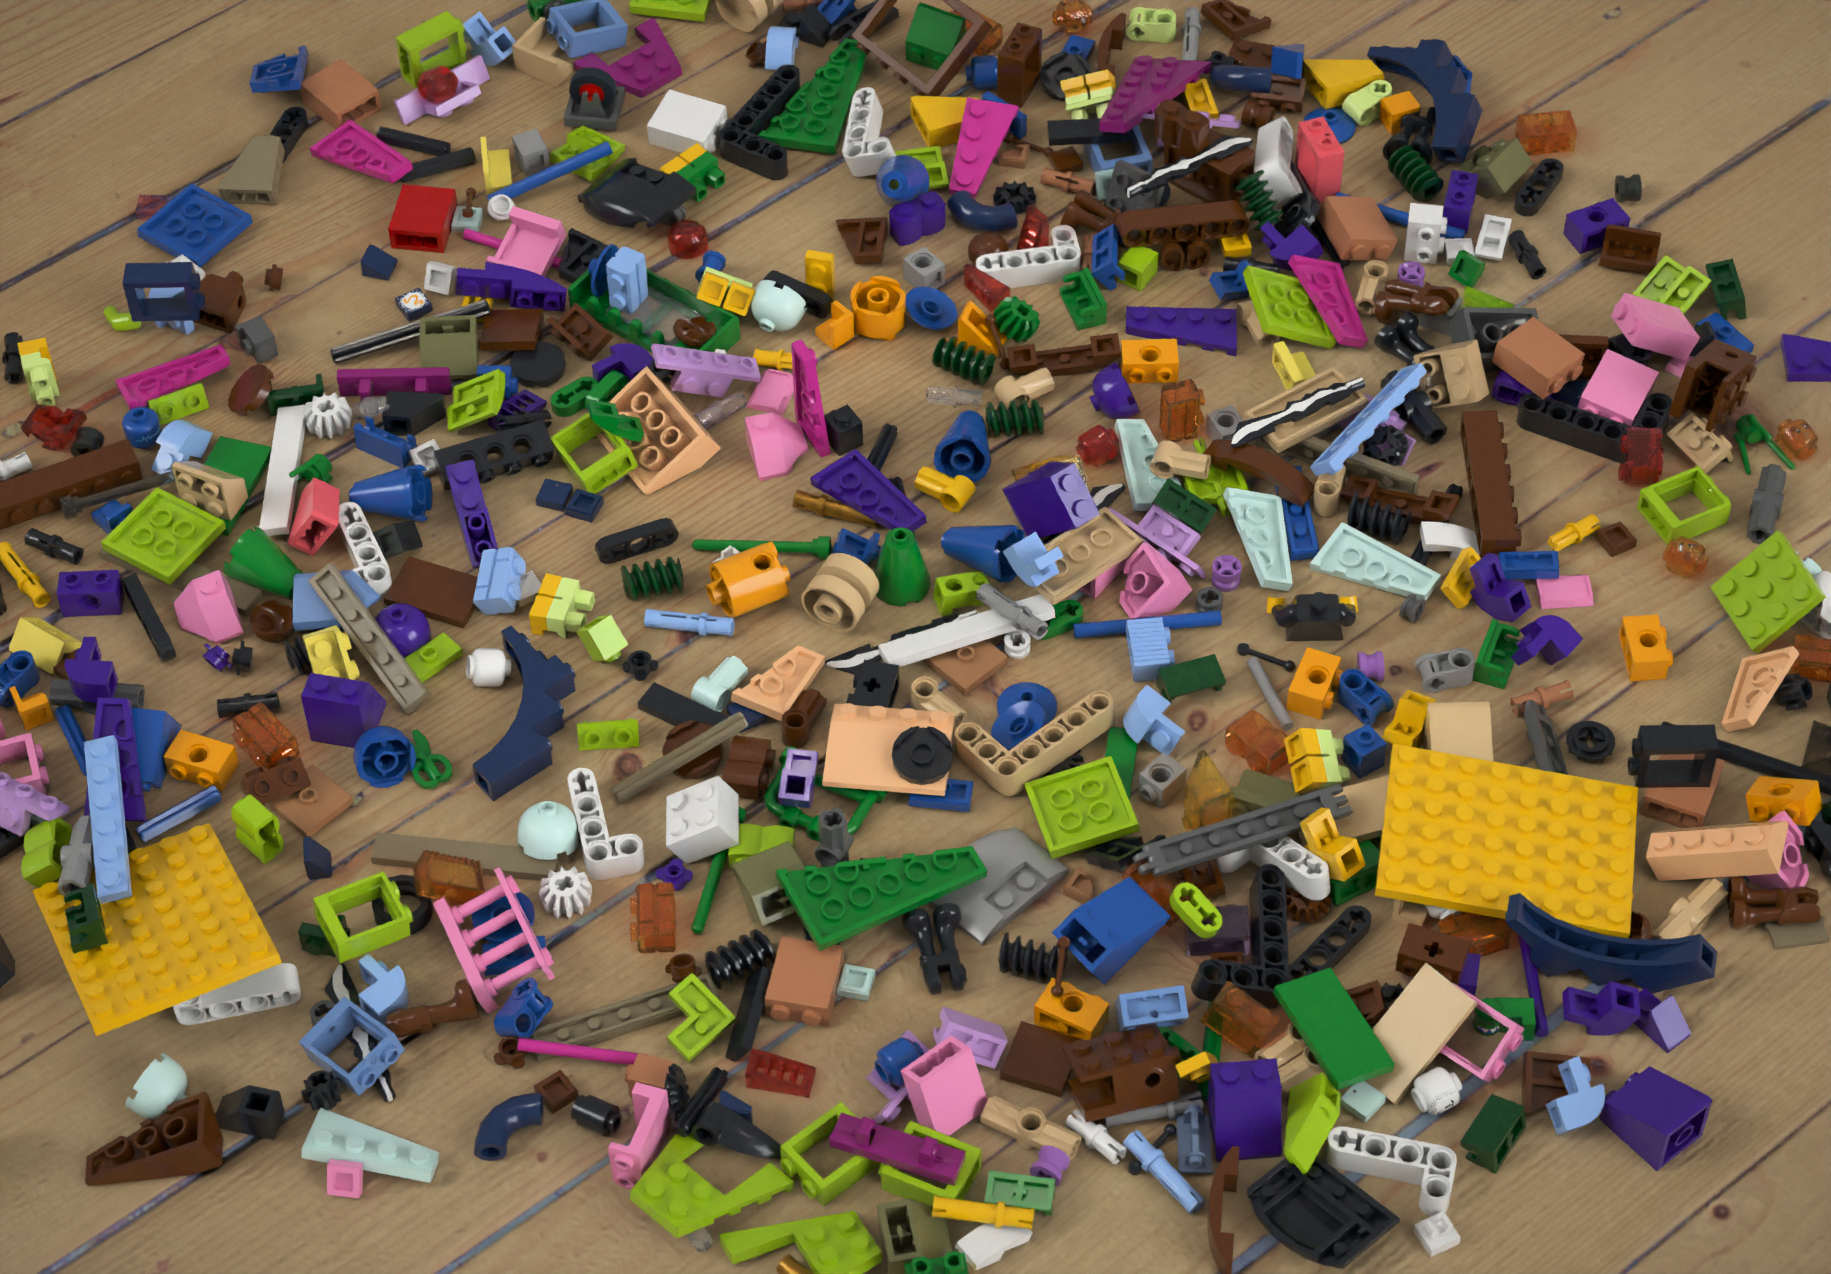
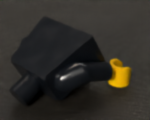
M1323 592L1299 594L1286 607H1284V597H1267L1266 613L1272 614L1277 624L1286 628V641L1343 640L1342 625L1345 627L1353 625L1356 620V612H1358L1357 595L1338 597L1337 594H1324Z

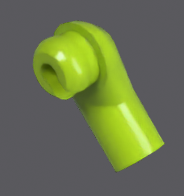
M108 306L103 311L104 316L116 331H130L141 326L142 321L132 322L129 312L119 313L115 306Z

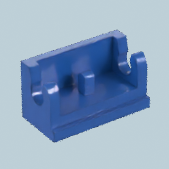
M1114 223L1095 234L1092 244L1091 274L1110 291L1117 288V283L1114 281L1115 275L1121 280H1125V272L1117 266L1118 241L1122 245L1124 243Z
M365 416V428L360 423L353 427L357 449L400 468L406 467L412 460L408 454L409 450L418 447L415 436L407 434V440L375 427L373 418Z

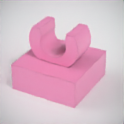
M330 1159L327 1164V1195L360 1198L363 1193V1163Z

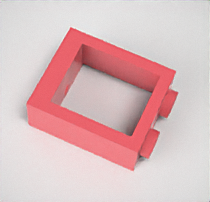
M1319 117L1298 123L1295 167L1309 191L1318 198L1320 203H1323L1326 196H1336L1337 192H1340L1344 150L1325 118Z

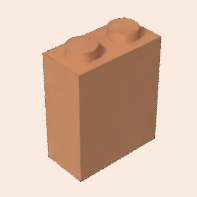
M342 59L302 82L300 89L302 102L335 130L350 119L355 123H359L382 109L379 89Z
M1326 196L1316 216L1341 260H1388L1398 241L1373 197Z
M1532 317L1497 342L1492 362L1540 398L1545 399L1551 393L1559 392L1568 381L1579 377L1583 370L1582 362L1585 353L1538 319Z
M1695 754L1661 755L1659 760H1694ZM1716 759L1710 787L1648 788L1644 796L1640 815L1680 828L1703 827L1720 783L1725 761Z
M781 936L765 995L766 1017H771L778 1021L790 1020L802 1022L809 1026L821 1025L828 1027L837 995V986L844 966V946L833 945L819 951L813 941Z

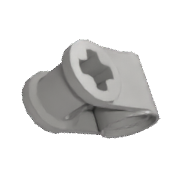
M1456 648L1438 653H1427L1415 661V668L1421 673L1423 678L1421 684L1425 692L1436 693L1445 689L1465 687L1473 681L1475 655L1469 649Z

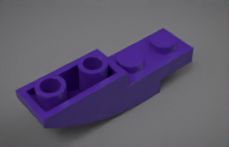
M488 262L485 263V270L457 268L456 295L511 299L510 307L565 312L567 288L545 276L518 267Z
M474 460L446 465L445 469L464 543L472 568L475 569L480 567L483 550H498Z

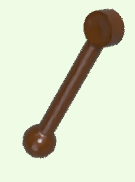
M1009 132L1006 138L1003 139L1007 144L1012 142L1019 145L1030 144V149L1042 152L1046 157H1048V153L1054 152L1051 147L1043 148L1020 140Z
M472 187L466 190V195L468 196L466 208L462 210V215L466 218L473 216L471 206L476 190Z
M989 314L986 316L985 322L990 325L1001 356L1000 366L1002 369L1007 370L1010 368L1009 358L1006 357L995 326L996 318L994 315Z
M1065 936L1060 937L1057 941V947L1060 950L1056 981L1051 989V994L1055 997H1060L1064 993L1061 986L1065 953L1070 946V940Z

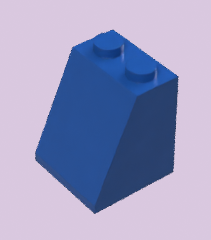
M132 708L143 792H150L151 788L161 789L167 773L163 756L182 725L166 711Z

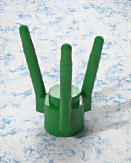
M1754 414L1743 415L1737 420L1735 427L1738 432L1734 434V438L1738 443L1747 475L1751 474V468L1744 441L1753 444L1763 439L1790 469L1793 470L1795 468V465L1772 440V435L1760 424Z
M315 454L310 460L291 471L289 477L292 478L298 475L297 482L302 478L309 482L313 478H317L329 483L332 480V476L329 474L332 471V464L324 455Z

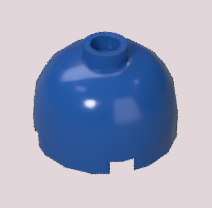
M376 726L368 729L360 736L354 746L353 760L356 771L362 780L364 779V781L369 782L375 788H388L401 783L404 780L403 776L409 770L412 772L415 767L416 754L411 741L401 730L391 726Z

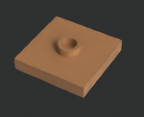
M983 640L924 659V663L963 695H967L1008 664V657L988 640Z
M313 764L305 769L311 782L309 787L267 803L271 810L304 837H312L354 804L353 797Z

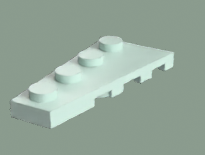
M1116 419L1114 427L1133 510L1149 511L1153 506L1152 502L1167 480L1155 476L1149 468L1158 443L1144 419ZM1172 476L1171 478H1169L1178 485L1182 486L1177 477Z
M1227 487L1223 496L1261 587L1289 592L1293 582L1281 497Z
M1343 522L1310 562V570L1406 597L1413 593L1416 595L1417 600L1420 598L1427 600L1441 582V574Z
M320 1107L303 1144L301 1158L329 1163L330 1159L363 1163V1170L431 1183L439 1163V1152Z

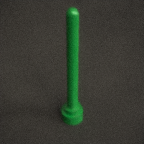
M819 536L818 539H813L812 542L772 541L778 553H812V556H818V559H826L831 555L832 550L831 536ZM696 539L693 541L692 547L696 551H723L727 547L732 546L739 552L770 541Z
M739 806V824H742L747 813ZM729 848L714 854L691 926L692 932L696 935L701 934L704 930Z

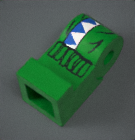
M1495 997L1481 999V1001L1525 1028L1521 1034L1524 1036L1522 1041H1533L1536 1025L1534 998ZM1475 1007L1473 1026L1479 1034L1492 1036L1498 1032L1507 1033L1508 1027Z

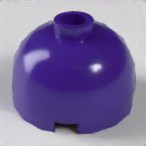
M1117 362L1098 372L1092 383L1094 395L1089 397L1096 412L1102 410L1108 418L1113 420L1127 419L1141 413Z
M395 603L386 606L375 618L404 658L431 641L430 625L424 613L413 605Z

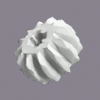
M336 392L331 396L323 393L322 397L313 396L312 402L306 403L303 419L310 434H317L319 439L324 436H329L332 439L333 435L338 434L342 436L344 430L350 429L352 412L345 397H338Z
M561 865L559 872L556 873L549 870L548 878L541 879L540 901H542L546 912H553L557 919L562 914H566L571 919L574 912L582 915L583 907L590 906L591 893L593 892L592 885L588 881L585 872L578 873L575 866L569 871H565Z

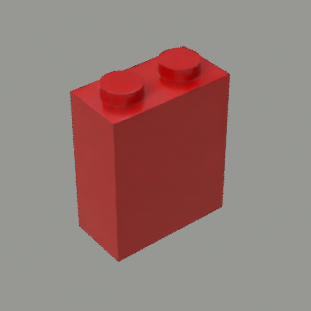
M403 184L388 227L391 248L444 253L452 229L451 224L455 209L458 206L455 189Z

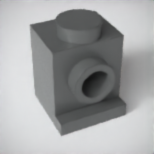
M261 316L236 326L241 348L245 349L247 355L252 354L258 364L278 356L275 337Z

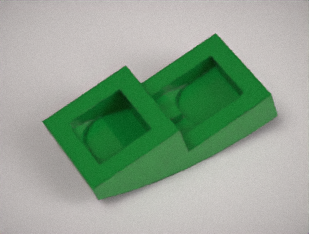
M588 399L587 407L590 417L597 425L622 438L638 442L642 441L644 431L638 417L619 415L614 403Z

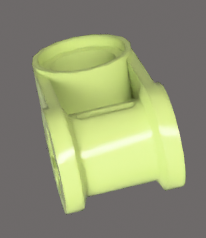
M1136 7L1130 11V23L1126 29V35L1129 39L1137 42L1148 41L1163 44L1175 40L1176 14L1174 11Z
M1385 80L1373 81L1359 91L1351 93L1344 100L1342 110L1360 126H1366L1379 117L1381 99L1391 95L1392 85Z

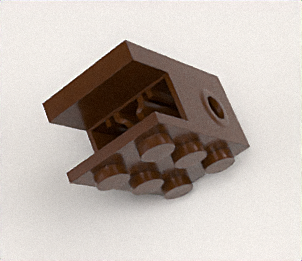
M1210 128L1209 145L1223 137L1224 134ZM1164 142V165L1165 163H1175L1181 156H1195L1183 152L1177 145ZM1245 147L1219 161L1216 158L1201 164L1200 170L1168 183L1206 203L1230 200L1240 202L1239 199L1245 192L1235 191V188L1240 184L1237 181L1254 173L1255 151Z
M1714 339L1685 365L1669 415L1679 419L1688 410H1691L1709 418L1705 428L1708 432H1711L1717 425H1722L1727 416H1732L1737 407L1741 408L1748 395V392L1745 391L1747 382L1750 383L1757 370V367H1754L1757 356Z
M1156 1023L1137 1026L1134 1029L1122 1032H1109L1102 1037L1089 1040L1080 1039L1072 1044L1062 1046L1063 1053L1077 1076L1067 1079L1068 1091L1085 1122L1180 1099L1177 1069L1175 1066L1181 1063L1180 1052L1177 1046H1169Z

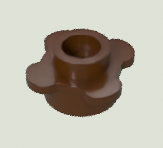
M756 40L748 48L746 58L751 61L749 63L751 68L756 63L762 64L765 61L767 40L763 44Z
M690 954L675 955L670 959V964L665 967L666 973H670L672 981L677 983L682 982L691 973L696 977L702 973L701 967L696 966L695 958Z
M509 1036L500 1041L498 1046L499 1052L494 1055V1061L497 1065L507 1064L514 1069H520L525 1065L524 1058L529 1052L517 1051L518 1037Z

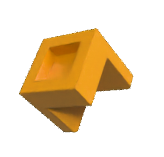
M1410 91L1382 98L1379 119L1390 135L1398 133L1402 116L1420 111V104Z
M837 300L831 303L832 317L815 328V336L833 350L854 337V314Z
M15 686L9 688L14 705L26 731L54 721L46 694L39 692L21 699Z

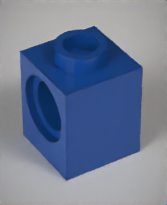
M1366 724L1344 736V751L1341 759L1360 779L1384 766L1387 743L1369 724Z

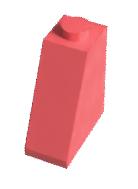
M313 478L301 493L288 545L314 556L338 527L340 489L317 478Z

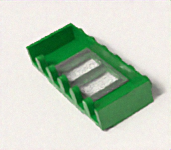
M647 268L648 297L642 303H639V307L633 314L612 307L609 302L608 289L601 297L594 296L591 291L592 274H589L588 270L568 287L570 308L577 303L592 318L602 324V327L643 347L651 353L653 343L708 352L722 349L727 352L740 340L739 317L716 305L697 299L696 295L689 290L683 289L668 279L652 273ZM704 316L707 322L715 323V334L701 348L686 347L677 340L673 332V325L679 319L691 320L694 317Z

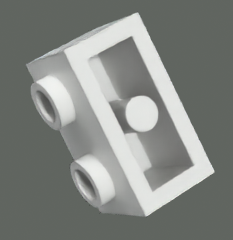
M1410 203L1404 261L1436 264L1438 253L1443 254L1445 237H1440V234H1446L1447 218L1442 217L1443 206Z

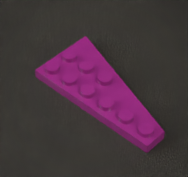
M1148 55L1135 57L1099 121V132H1128L1142 122L1144 114H1153L1158 104L1163 103L1165 100H1172L1185 91L1187 83H1196L1201 73H1210L1211 61L1178 60L1176 57L1157 59Z

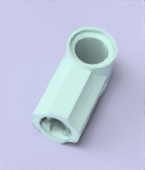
M735 656L727 657L708 678L703 676L698 679L691 692L692 700L718 713L722 712L730 700L732 691L748 675V668L742 663L741 659Z

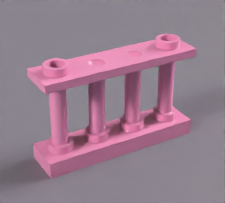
M500 867L494 870L500 885L459 907L456 905L451 907L444 897L433 903L472 990L487 1014L499 1008L494 996L498 995V990L541 968L549 980L555 978L550 967L555 962L547 947L541 948L516 896L520 889L513 876L506 877ZM507 896L512 907L511 909L470 931L462 929L460 924L464 922L465 917ZM518 919L523 930L522 933L482 955H479V953L474 955L471 948L476 946V941ZM530 944L535 955L534 957L492 980L490 977L485 979L483 972L487 970L486 966Z

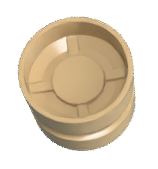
M715 0V3L722 17L732 27L743 32H750L778 9L784 0Z
M834 553L825 559L816 576L812 578L801 595V602L807 614L819 625L835 632H849L854 629L864 614L865 609L878 593L879 581L870 567L861 560L848 554Z

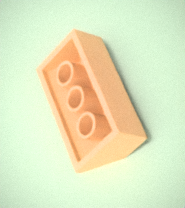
M1786 820L1666 829L1651 833L1646 859L1658 881L1779 874L1789 824Z

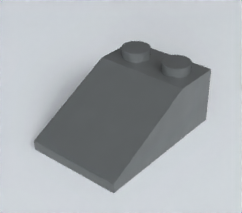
M1463 307L1448 321L1452 344L1477 340L1484 372L1500 370L1501 368L1492 362L1497 342L1532 317L1538 319L1536 308Z

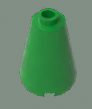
M254 526L255 531L249 528L231 548L229 554L233 558L230 564L225 561L223 567L224 574L231 579L292 600L294 576L296 574H303V572L263 529Z
M902 527L890 530L886 535L874 571L879 581V591L876 595L888 605L898 607L906 606L907 602L915 601V603H918L928 594L931 586L930 574L911 530Z

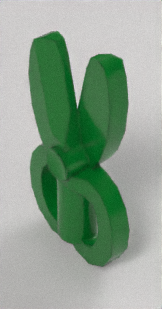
M413 730L412 735L415 745L413 743L412 745L417 762L412 770L414 781L423 789H434L439 783L450 780L453 775L452 765L445 756L431 754L430 745L426 737L419 730ZM434 762H439L445 766L443 774L440 773ZM424 770L431 781L423 780L419 776V772Z

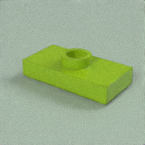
M443 632L404 659L423 683L463 656L462 648Z

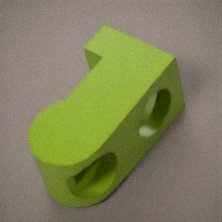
M966 572L936 578L933 599L941 617L951 615L955 608L985 605L976 598L978 588L984 583L989 584L983 572Z

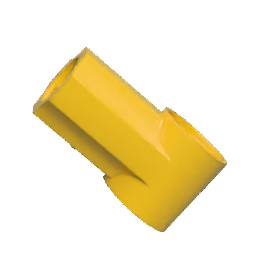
M923 466L919 470L914 481L915 489L939 499L942 506L953 513H958L976 491L974 483L966 476L956 475L952 478L928 466Z

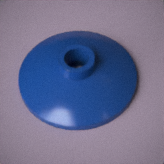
M1322 107L1309 112L1303 120L1307 121L1324 117L1340 144L1350 140L1355 133V121L1338 108L1324 109Z
M614 244L608 245L601 252L598 259L593 258L589 264L588 273L592 274L591 291L596 297H601L608 289L606 264L612 257H615L619 250Z
M916 287L906 295V311L921 326L933 330H943L955 323L957 308L954 302L943 292L931 287Z
M1022 682L1009 686L1000 694L997 701L998 715L1015 703L1035 701L1045 711V725L1054 719L1057 712V702L1053 693L1046 687L1032 682Z
M1035 701L1015 703L998 716L993 724L991 736L1009 751L1045 725V711Z
M518 892L516 896L532 927L535 919L533 904L525 894ZM507 896L472 914L473 927L476 928L511 909L512 907ZM517 919L483 939L488 942L502 944L519 935L523 930Z

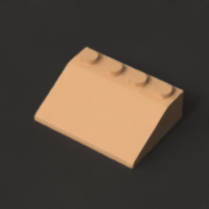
M647 366L608 402L616 405L619 415L638 417L644 431L642 441L622 439L631 449L638 467L627 474L646 496L701 468L721 449L718 443L666 383L654 375V372ZM599 433L596 435L610 453L615 450L604 434Z
M851 703L834 704L822 786L945 796L949 771L944 778L932 784L917 785L909 783L901 778L894 769L892 748L898 736L907 729L919 726V728H927L929 726L935 727L947 736L951 742L953 752L955 713H947L940 710L922 711L912 708L896 709L883 706H859Z

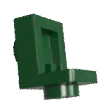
M338 914L337 917L345 933L350 937L351 931L350 928H347L345 916ZM302 922L298 931L302 950L313 955L323 954L336 957L321 927Z

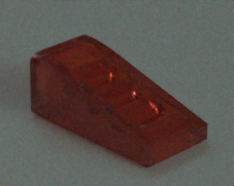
M1033 204L1027 208L1017 250L1049 246V218Z
M967 263L964 265V285L994 314V310L999 303L1006 297H1010V287L971 264Z
M752 1049L745 1072L746 1087L810 1098L816 1075V1067L766 1051ZM758 1068H763V1073L758 1072ZM772 1070L777 1071L776 1077L770 1076ZM785 1072L790 1073L789 1081L783 1080ZM798 1074L804 1075L801 1085L796 1084Z

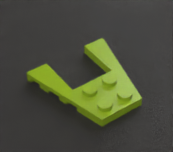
M691 1132L689 1136L684 1138L680 1134H675L631 1189L629 1200L674 1237L679 1238L713 1224L715 1218L725 1214L732 1216L740 1213L741 1208L756 1202L759 1205L769 1201L772 1195L783 1190L785 1193L791 1192L794 1181L770 1162L728 1194L724 1195L683 1162V1160L704 1146L693 1137Z
M855 1211L719 1234L720 1245L732 1265L792 1243L796 1244L814 1274H863L883 1262L882 1251Z

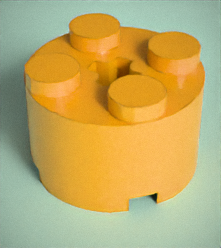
M873 276L870 277V281L862 283L861 280L852 288L850 299L851 312L854 314V332L858 335L884 341L894 339L906 323V293L900 288V283L890 277Z

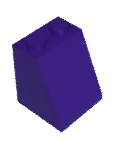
M1050 461L1002 489L1026 537L1034 532L1040 538L1076 529L1100 515L1075 463Z
M310 673L301 694L311 741L354 748L364 732L379 725L387 705L386 700L369 682Z
M1276 1058L1210 1064L1207 1111L1210 1117V1129L1216 1162H1221L1232 1146H1240L1239 1160L1281 1157V1082Z
M1649 1066L1640 1074L1638 1072L1633 1073L1617 1092L1612 1090L1605 1096L1604 1106L1599 1119L1653 1169L1658 1171L1703 1135L1712 1099L1706 1094Z

